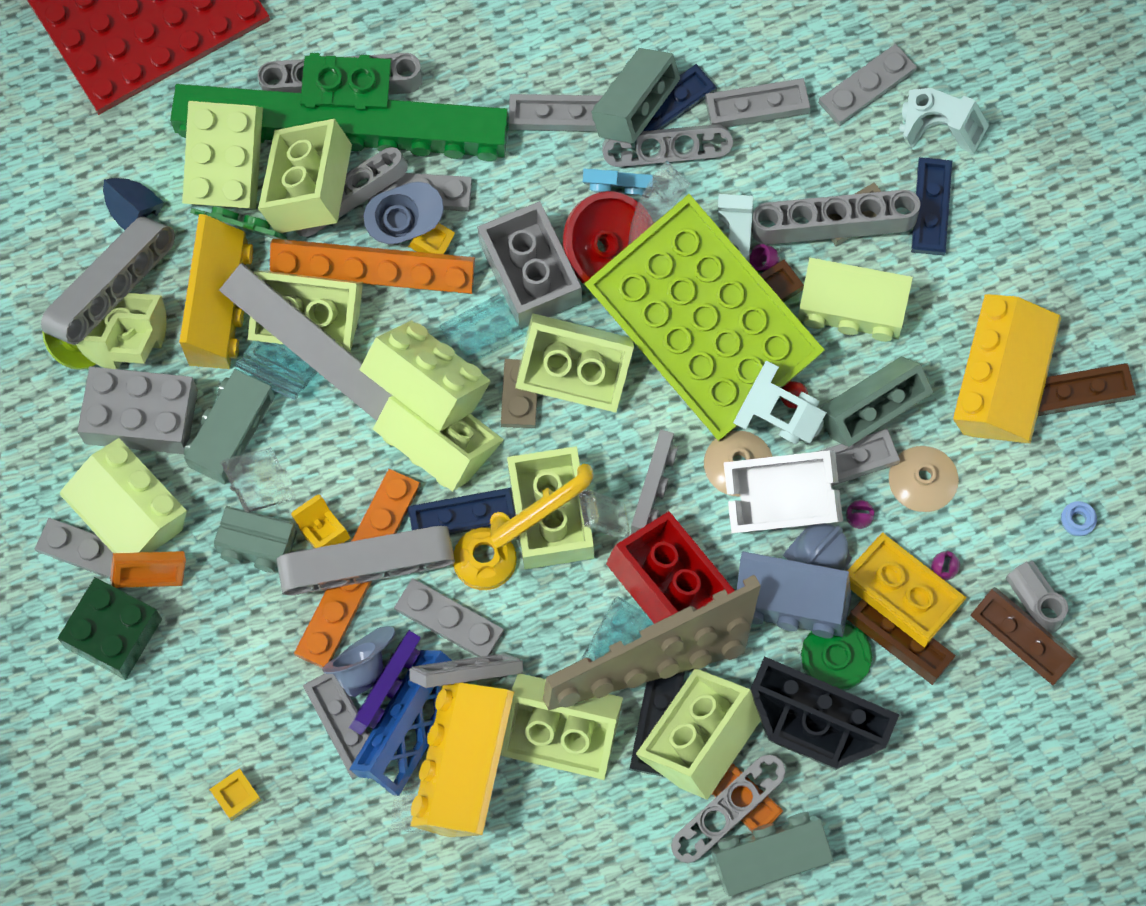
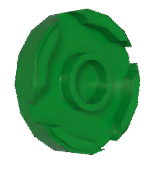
M847 623L845 624L843 637L833 635L832 638H822L810 631L803 642L800 653L802 668L807 675L844 691L859 685L869 673L873 658L871 644L865 634L857 627L854 628Z

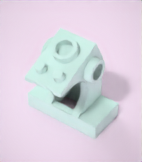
M933 88L909 90L908 102L903 104L902 116L903 121L906 123L900 124V133H903L904 139L914 148L926 129L938 124L948 125L961 149L974 154L989 125L977 102L971 98L963 96L962 99H958ZM936 114L931 119L925 118L927 115Z
M719 194L718 219L726 224L730 230L729 240L749 262L753 221V196Z
M765 361L733 424L746 430L753 415H756L781 428L779 436L796 445L800 439L811 443L812 439L822 430L823 418L827 412L817 408L820 401L812 396L801 392L799 397L772 384L771 381L779 367ZM779 396L798 406L789 424L770 415Z

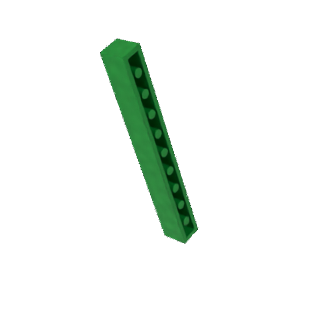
M186 84L175 85L170 121L174 132L183 138H186L188 101L263 107L261 143H264L265 140H273L274 130L335 119L351 142V151H362L364 147L377 148L378 151L393 147L398 150L410 151L416 156H428L432 152L444 153L446 157L451 159H460L464 155L477 156L478 159L483 161H495L497 157L505 158L509 124L507 108L388 100V109L366 108V110H355V108L318 106L315 108H305V106L300 105L301 93Z

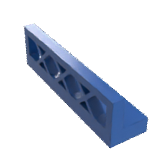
M420 650V654L412 667L452 660L442 651ZM409 670L349 769L359 778L374 779L394 796L400 795L429 746L427 736L430 728L434 725L437 713L435 702L438 693L441 691V686L425 688L410 681ZM433 699L435 712L431 719L424 721L422 707L426 700ZM415 729L417 743L412 750L406 751L404 737L409 730ZM398 759L399 773L393 782L383 773L391 760Z

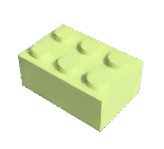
M188 101L182 203L256 209L263 107Z
M335 119L274 130L258 207L274 231L284 233L338 223L352 144Z
M412 320L377 336L359 369L439 432L471 414L476 409L491 382L482 374L477 366L464 361L455 354L452 347L439 342L428 333L424 326L414 323Z
M577 446L507 457L515 514H519L543 497V490L549 487L551 491L555 492L577 476V469L580 466ZM585 491L519 535L524 570L594 559V544Z

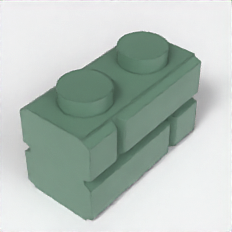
M226 506L214 540V547L217 553L221 554L220 558L227 562L240 564L243 559L254 562V567L261 571L273 573L275 568L278 569L276 559L281 555L291 552L297 530L294 523Z

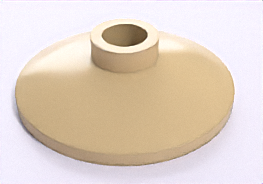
M731 431L720 441L714 439L705 453L704 469L708 480L716 489L727 494L724 462H733V458L737 455L743 456L745 460L773 457L767 444L758 436L746 431ZM727 494L740 497V494Z
M929 446L909 448L898 455L900 459L899 464L890 467V489L895 498L911 510L918 512L939 510L946 506L956 494L959 481L957 469L952 460L936 448ZM927 471L930 473L931 478L923 480L919 477V472Z

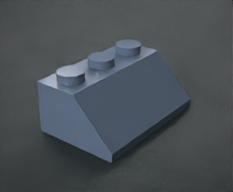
M742 551L737 590L744 587L743 580L752 575L756 576L761 585L752 624H762L764 621L777 624L779 628L787 631H797L800 628L810 630L814 635L822 638H832L833 635L843 637L852 598L849 571Z

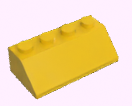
M199 214L179 343L189 366L230 369L231 360L237 359L239 355V339L235 338L236 327H242L244 311L221 293L219 289L240 263L251 265L253 245L248 243L245 231L204 214Z
M984 295L953 416L954 422L963 435L1031 444L1061 322L1060 315L1020 297Z
M467 683L443 685L435 702L437 713L434 725L430 728L427 736L429 747L426 760L422 763L419 771L421 782L418 795L414 798L411 805V815L413 816L411 827L446 837L483 835L514 696L513 691Z

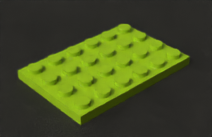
M690 194L685 196L584 283L718 441L737 427L733 422L765 361L779 367L771 383L783 388L825 352L823 347Z

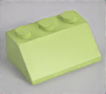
M809 257L798 320L804 321L806 326L815 329H821L824 325L837 327L839 332L846 335H856L858 332L872 334V338L878 341L887 342L891 341L892 338L899 339L913 277Z
M264 270L254 271L257 276L349 352L351 351L360 316L363 282ZM250 317L248 340L283 344Z
M532 313L515 388L616 413L634 349L633 341L627 336Z
M394 396L389 397L373 427V430L382 436L387 444L395 446L409 457L413 464L422 467L436 478L440 485L449 488L452 492L466 484L504 441L503 438L471 414L439 432Z
M120 438L92 454L60 491V496L113 553L153 552L182 531L187 510Z
M694 669L636 755L680 789L708 800L761 721L751 690L702 670Z
M517 674L511 690L514 692L500 756L605 780L623 697L608 694L601 698L594 697L577 702L570 707L548 710L543 701L546 679Z

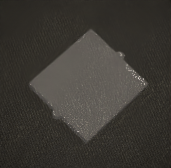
M271 447L224 459L221 462L231 483L230 489L235 491L246 513L288 502L297 497L286 477L287 471L282 469Z

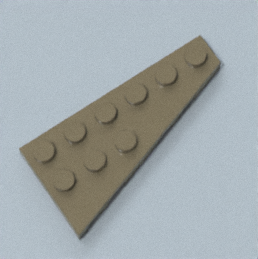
M752 575L744 579L743 583L745 586L730 594H727L725 589L714 594L713 600L698 610L692 606L687 607L639 631L641 638L625 646L622 641L608 646L610 651L594 661L591 658H584L547 676L543 701L547 709L553 710L559 707H570L580 701L594 697L601 698L614 691L628 687L636 688L645 682L659 678H670L676 673L690 669H701L708 664L724 659L732 660L745 654L761 587L756 576Z

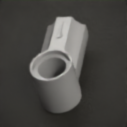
M1033 560L1019 565L1006 576L1007 582L1031 617L1048 632H1056L1067 615L1068 604L1062 595L1053 591ZM1041 609H1052L1057 617L1048 618L1042 613Z

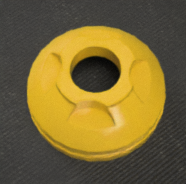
M477 528L467 532L459 539L453 553L455 559L453 566L458 578L465 585L477 590H491L505 584L511 578L517 563L516 551L512 542L510 541L500 548L494 547L491 543L490 528ZM480 545H489L494 550V557L489 562L480 563L473 557L474 550Z

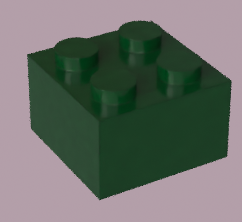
M94 577L57 639L69 651L126 680L161 623L162 618L155 608Z

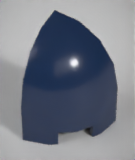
M124 178L104 179L103 194L105 204L110 215L122 229L126 230L139 217H147L151 213L157 216L160 213L164 202L141 183Z

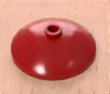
M605 191L586 197L573 208L565 224L563 247L576 277L583 284L653 225L651 217L641 204L625 194ZM598 240H600L604 245L603 251H600L598 249Z

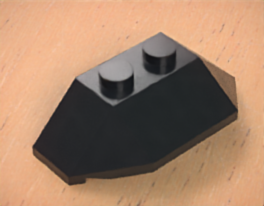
M765 656L750 689L768 741L834 770L886 749L899 714Z

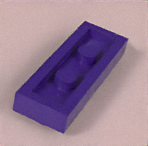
M410 630L405 634L386 664L381 677L377 679L348 728L361 735L368 726L373 729L376 727L385 712L384 709L380 708V705L386 696L392 699L403 682L398 678L403 667L411 668L420 654V651L415 648L421 639L420 636Z

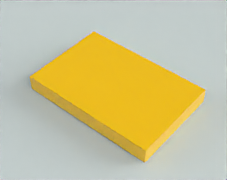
M883 532L847 570L849 571L851 590L924 648L967 598Z

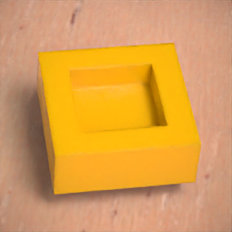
M438 223L431 231L413 238L408 247L416 252L444 254L455 232Z
M240 768L209 789L231 821L261 801V798Z

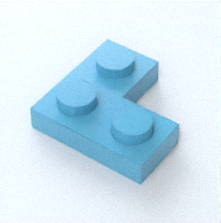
M583 168L582 182L590 185L589 190L593 192L611 191V186L625 187L624 194L644 195L645 189H652L653 175Z

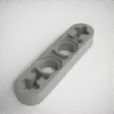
M717 124L642 131L636 139L635 149L638 155L636 158H632V151L621 152V158L618 159L614 157L613 153H608V150L614 148V143L620 142L622 148L632 147L631 143L605 139L603 142L602 153L605 161L615 167L716 158L725 156L730 152L733 139L726 127ZM702 133L704 141L714 139V133H720L722 138H726V141L721 142L718 149H715L712 143L702 144L704 151H699L700 144L697 134ZM682 135H687L693 139L691 150L685 153L677 151L674 147L676 139ZM646 139H656L660 143L658 153L652 156L643 154L641 151L642 143Z
M393 147L386 148L346 174L339 218L400 179L406 173L408 164L400 150ZM365 178H369L367 184L360 188H356V185L359 181ZM328 225L295 231L299 236L307 237Z
M764 755L750 765L674 836L671 844L674 856L684 863H694L703 857L783 782L785 767L782 761L776 756ZM763 763L771 766L773 763L776 764L778 768L775 773L778 778L774 781L770 778L765 779L760 786L766 790L759 795L755 786L745 780V778L752 774L754 780H756L762 774L760 766ZM744 786L751 790L753 798L748 806L737 807L732 802L731 795L737 787ZM712 811L722 813L726 819L725 827L719 832H711L705 827V817ZM698 824L703 834L712 840L705 845L701 838L694 846L697 851L695 855L691 856L689 853H686L682 856L678 852L682 847L679 841L683 837L691 840L697 835V832L692 830V827Z

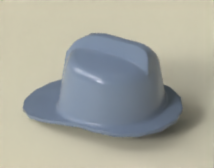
M418 181L404 184L382 192L370 200L366 205L363 215L364 226L369 235L378 242L388 245L405 242L426 234L436 227L443 214V199L437 189L428 183Z
M831 524L810 525L796 538L783 555L791 561L843 571L852 560L849 554L848 542L842 528Z
M385 626L375 629L350 645L338 657L328 662L322 668L323 673L333 674L340 686L351 697H356L370 689L384 672L381 650L393 639L396 633L394 628Z

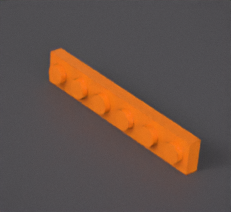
M272 239L270 243V271L357 281L372 285L472 294L475 257Z
M388 469L352 541L396 534L408 512V506H411L421 486L420 482ZM372 581L326 589L294 655L321 668L330 662Z

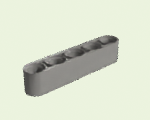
M411 53L370 55V58L391 59L389 94L412 93L421 86V66L415 55ZM304 59L271 61L263 64L258 70L257 75L261 90L301 93ZM406 71L413 72L412 75L407 77L400 75ZM275 79L281 80L278 84L275 85L268 84L270 81Z
M895 190L766 202L757 206L753 212L752 235L757 242L770 245L905 232L911 230L917 222L920 200L912 191ZM900 207L906 208L911 213L901 214L896 209ZM872 211L877 216L869 218L864 216L862 212ZM838 214L843 219L839 221H833L828 217V215ZM797 217H804L809 222L805 224H799L795 222L794 219ZM764 220H770L774 222L775 225L772 227H764L760 224V222Z
M146 217L137 218L46 309L41 319L43 332L72 345L80 343L171 250L175 240L174 230L167 225Z
M434 526L292 552L279 556L276 561L282 594L288 596L439 569L454 564L455 559L448 527Z

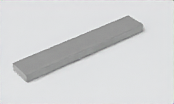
M240 263L219 291L377 421L389 397L393 395L359 370L362 362L247 266Z

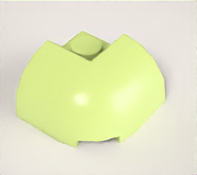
M128 293L80 343L76 344L77 347L90 361L104 368L119 369L122 362L145 364L152 348H161L165 338L167 323L166 309L162 296Z

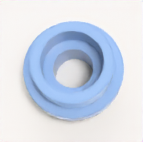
M1075 501L1064 508L1061 514V523L1069 534L1085 536L1095 528L1097 515L1089 504ZM1081 514L1085 518V523L1082 525L1074 523L1072 516Z

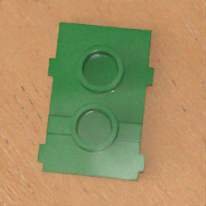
M310 53V56L304 57L300 105L305 106V108H315L318 106L355 108V110H366V108L388 109L391 59L370 58V55H360L357 58L320 56V53Z
M213 206L211 213L191 208L190 213L198 217L199 214L208 215L241 230L273 239L287 240L286 236L277 231L270 230L271 225L268 221L245 215L243 222L238 221L239 213Z

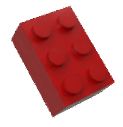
M670 511L617 543L606 562L609 569L654 624L690 606L698 610L713 600L714 594L724 589L727 594L735 591Z

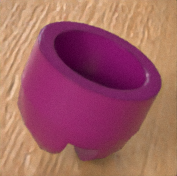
M758 244L750 254V264L756 271L764 272L780 262L777 250L769 245Z
M865 500L852 502L846 511L848 523L857 529H864L870 526L875 516L872 505ZM852 509L869 511V514L852 513Z
M943 551L933 558L931 570L942 577V579L951 580L956 577L960 570V561L954 553ZM945 557L951 558L948 573L942 572Z

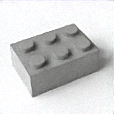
M540 201L477 226L479 244L519 329L530 324L532 313L550 317L582 303V287Z
M89 366L77 432L84 444L107 446L120 438L129 449L184 454V448L191 435L198 389L193 377Z

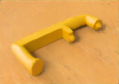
M581 464L577 469V476L555 492L551 491L549 487L543 490V497L512 519L503 512L494 513L490 518L492 545L498 548L503 547L583 492L593 480L592 467L589 464Z

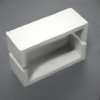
M828 450L724 462L727 494H740L741 501H728L731 533L843 522L840 490H832V484L839 483L835 451Z

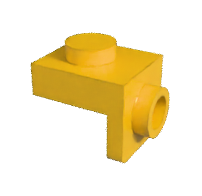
M317 494L291 513L301 533L313 548L341 544L351 538L344 526L329 510L320 494Z

